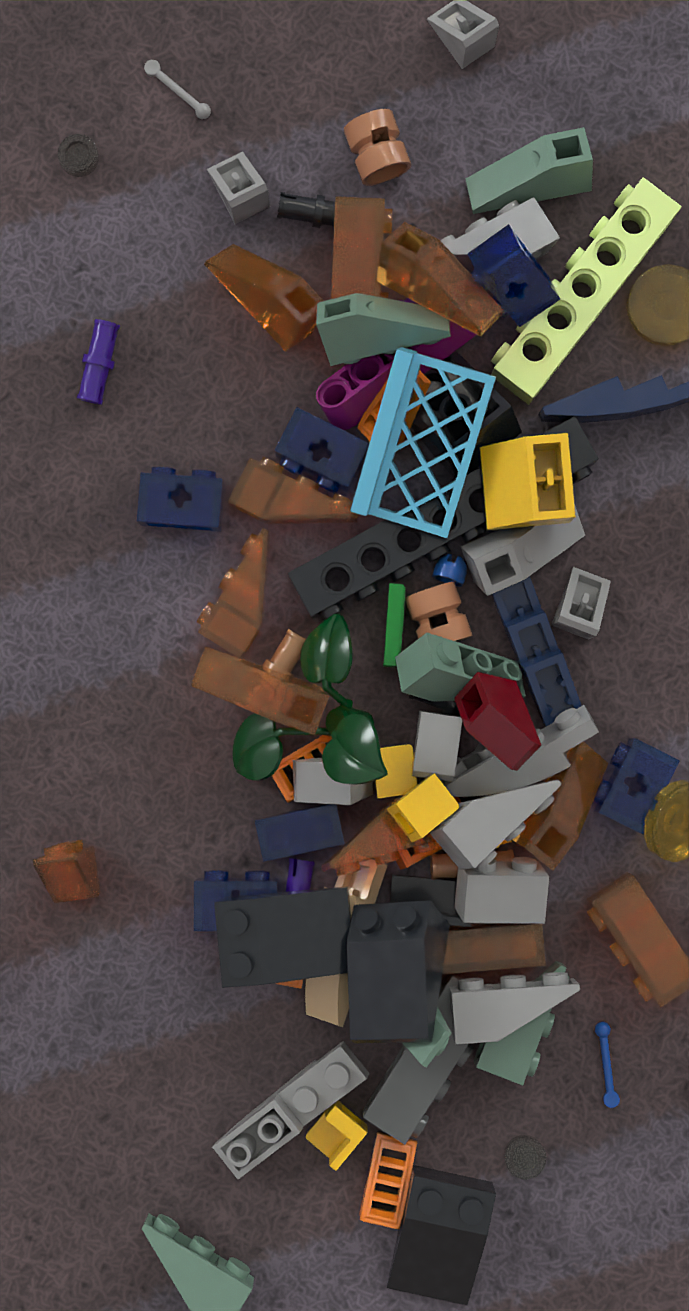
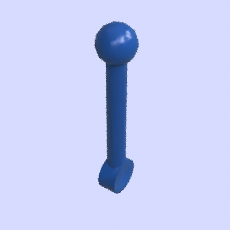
M599 1022L595 1026V1034L600 1037L606 1092L603 1095V1101L607 1107L614 1108L619 1104L620 1098L614 1091L608 1044V1035L611 1032V1028L608 1023Z

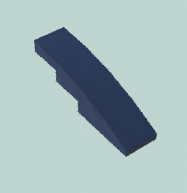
M661 375L624 391L618 376L544 406L538 415L541 422H565L575 416L579 423L628 419L660 412L689 402V381L668 390Z
M530 576L525 580L491 594L544 727L555 722V718L563 711L581 707L582 705L564 655L557 646L547 615L541 608Z

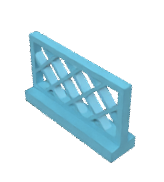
M398 348L394 356L350 511L364 516L370 514L447 538L496 376L417 353V351L407 348ZM421 364L438 369L446 385L425 396L417 382ZM446 372L459 375L461 377L451 382ZM467 378L485 383L480 400L466 408L453 387ZM448 389L459 412L439 422L427 400ZM415 390L419 400L410 404L413 391ZM422 404L433 426L413 436L405 422L407 411ZM477 408L474 422H472L468 412ZM463 416L471 431L468 441L452 448L442 426ZM403 430L407 440L398 444ZM436 430L447 452L427 462L416 440ZM410 444L421 466L401 476L393 459L396 451ZM465 448L462 462H460L456 452ZM450 456L458 470V475L455 481L441 488L430 466ZM391 470L396 479L387 484ZM424 470L435 492L415 502L404 480ZM399 484L410 504L397 512L380 507L384 491ZM453 488L450 501L448 502L444 492ZM439 496L446 509L443 525L426 521L418 506ZM413 510L417 518L405 515V513Z

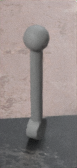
M148 60L145 63L144 69L146 74L150 77H157L195 109L198 118L207 119L210 116L211 109L208 104L199 103L164 74L158 61Z

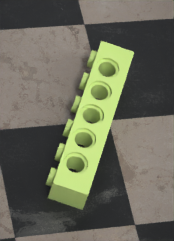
M644 177L635 188L629 184L624 188L614 202V205L618 207L615 214L610 220L605 216L599 220L589 234L594 239L586 251L579 247L565 265V268L569 270L561 283L556 279L550 283L540 297L545 302L536 314L530 310L515 329L520 333L519 337L512 346L505 342L492 358L491 362L496 366L491 375L496 376L498 382L528 405L681 209V205ZM622 221H635L639 225L641 232L638 234L626 232L622 226ZM601 251L612 253L616 259V264L612 266L603 265L598 260L597 253ZM577 282L586 283L591 288L592 295L587 298L579 297L574 293L572 285ZM554 313L563 315L567 320L568 327L560 330L553 328L549 324L547 316ZM527 345L538 346L543 352V359L539 361L528 360L523 354V347Z

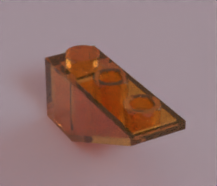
M404 222L382 242L376 280L380 284L480 337L502 315L503 309L436 237Z
M235 244L230 245L205 261L204 265L285 351H288L304 340L315 330L317 326V303L324 300L301 276Z
M262 457L260 462L252 458L249 459L228 500L231 507L265 524L357 523L360 518V514L350 511L353 503L352 500L337 493L334 494L333 498H330L318 492L320 485L301 475H298L297 479L294 480L282 474L284 467L265 457Z
M264 528L258 536L252 533L246 540L240 551V554L245 556L237 570L231 567L227 571L218 587L223 590V593L215 605L208 602L197 620V623L202 625L198 631L199 634L241 660L262 629L264 622L270 542L269 531Z
M206 646L191 683L192 687L277 723L313 735L316 733L330 697L318 685Z
M584 741L567 752L566 755L571 767L549 777L545 781L559 780L562 784L552 794L555 798L554 801L538 814L533 812L523 821L526 825L525 829L511 840L530 857L554 871L579 838L608 766V762Z
M397 798L385 805L322 865V870L326 872L335 869L338 877L361 870L359 862L374 858L376 866L400 860L399 851L414 848L415 855L437 850L439 845L430 833L415 842L409 839L387 810V808L400 799Z
M73 840L51 845V847L44 848L43 856L33 859V866L54 903L94 898L101 894L94 846L83 847V840Z

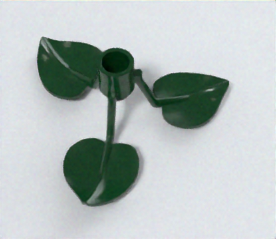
M333 614L309 634L303 644L300 658L304 677L311 683L322 682L323 690L335 699L340 706L332 709L327 714L326 727L279 728L276 730V721L273 714L257 712L250 715L240 725L233 743L234 767L236 772L249 780L261 781L272 776L278 769L283 755V747L279 737L285 735L331 736L332 740L324 748L322 761L327 775L336 782L358 785L373 782L388 775L381 757L379 738L372 715L369 712L352 708L353 701L344 698L331 684H339L346 680L352 665V642L348 625L342 614Z

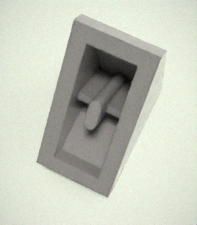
M453 0L427 18L429 24L461 69L495 47L499 28L497 19L466 0Z
M243 151L207 169L234 224L270 207L267 186Z
M573 567L551 626L588 640L596 637L600 629L611 581Z
M419 710L412 776L427 778L435 773L440 780L454 782L462 727V718L460 716Z
M322 758L293 760L295 802L352 805L373 795V782L349 785L332 780L324 769Z

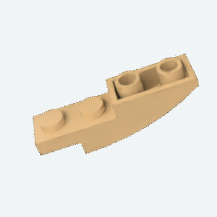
M346 852L334 888L348 887L352 917L354 905L375 904L388 865L377 860ZM348 973L306 979V1015L343 1027L349 1010Z

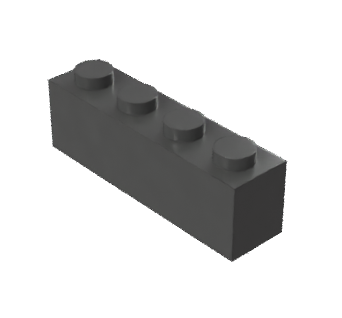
M451 971L440 986L438 1008L451 1031L446 1048L440 1055L435 1056L426 1068L403 1045L362 1109L364 1119L404 1145L411 1135L417 1138L421 1134L429 1119V1116L425 1114L433 1100L439 1103L443 1099L451 1085V1081L447 1079L455 1065L461 1068L473 1050L471 1044H455L453 1039L449 987L459 986L458 980L462 978Z

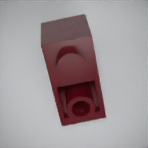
M477 672L455 696L454 699L466 731L509 769L518 771L540 748L541 742L517 681Z

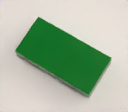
M389 583L383 667L397 668L395 657L401 653L406 590L404 584Z

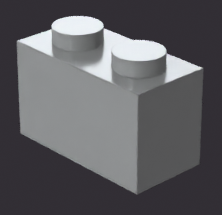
M514 857L512 862L496 861L493 859L479 870L476 867L471 869L458 868L454 908L463 923L545 924L549 875L539 862L529 857Z

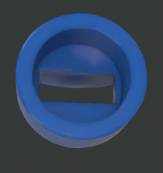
M446 554L436 563L432 577L444 583L455 582L457 587H462L467 575L466 562L462 557L458 556L455 563H453L452 554Z

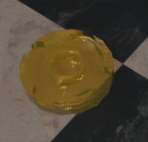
M671 264L652 267L638 277L629 291L626 309L630 322L636 333L649 343L671 346L689 339V270L684 267Z
M679 780L671 782L657 794L654 800L658 801L654 811L648 810L644 826V837L647 847L651 852L657 854L658 857L671 862L682 861L689 857V781Z

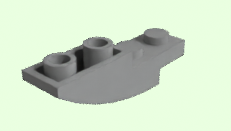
M585 705L577 709L570 708L560 713L552 724L541 730L536 729L541 746L518 771L509 769L486 747L479 743L472 753L463 758L457 757L454 782L440 781L454 797L484 796L525 787L571 767L565 752L599 733Z
M342 1041L318 1061L314 1060L247 1114L222 1136L212 1148L235 1177L240 1179L298 1135L306 1124L366 1080L369 1072L346 1043Z

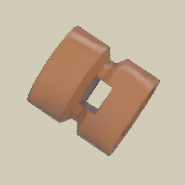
M378 109L362 114L344 127V134L351 152L359 155L355 160V164L364 185H377L399 177L410 169L411 161L403 142L396 140L400 131L390 109Z
M455 582L444 583L405 597L411 620L418 621L420 625L415 631L418 639L425 633H431L455 642L473 636L466 614L459 613L457 610L462 602ZM446 614L448 624L434 628L431 618Z

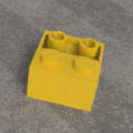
M568 433L526 436L479 448L487 530L566 524L576 517Z

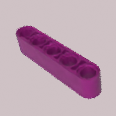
M461 280L425 305L448 310L451 337L443 338L439 342L430 345L419 344L406 348L417 351V353L444 360L489 325L492 313L480 284L474 280ZM382 353L362 358L353 364H346L318 387L316 399L331 426L335 429L346 430L360 422L363 414L387 381L395 353ZM422 364L420 367V371L423 374L432 369V367Z

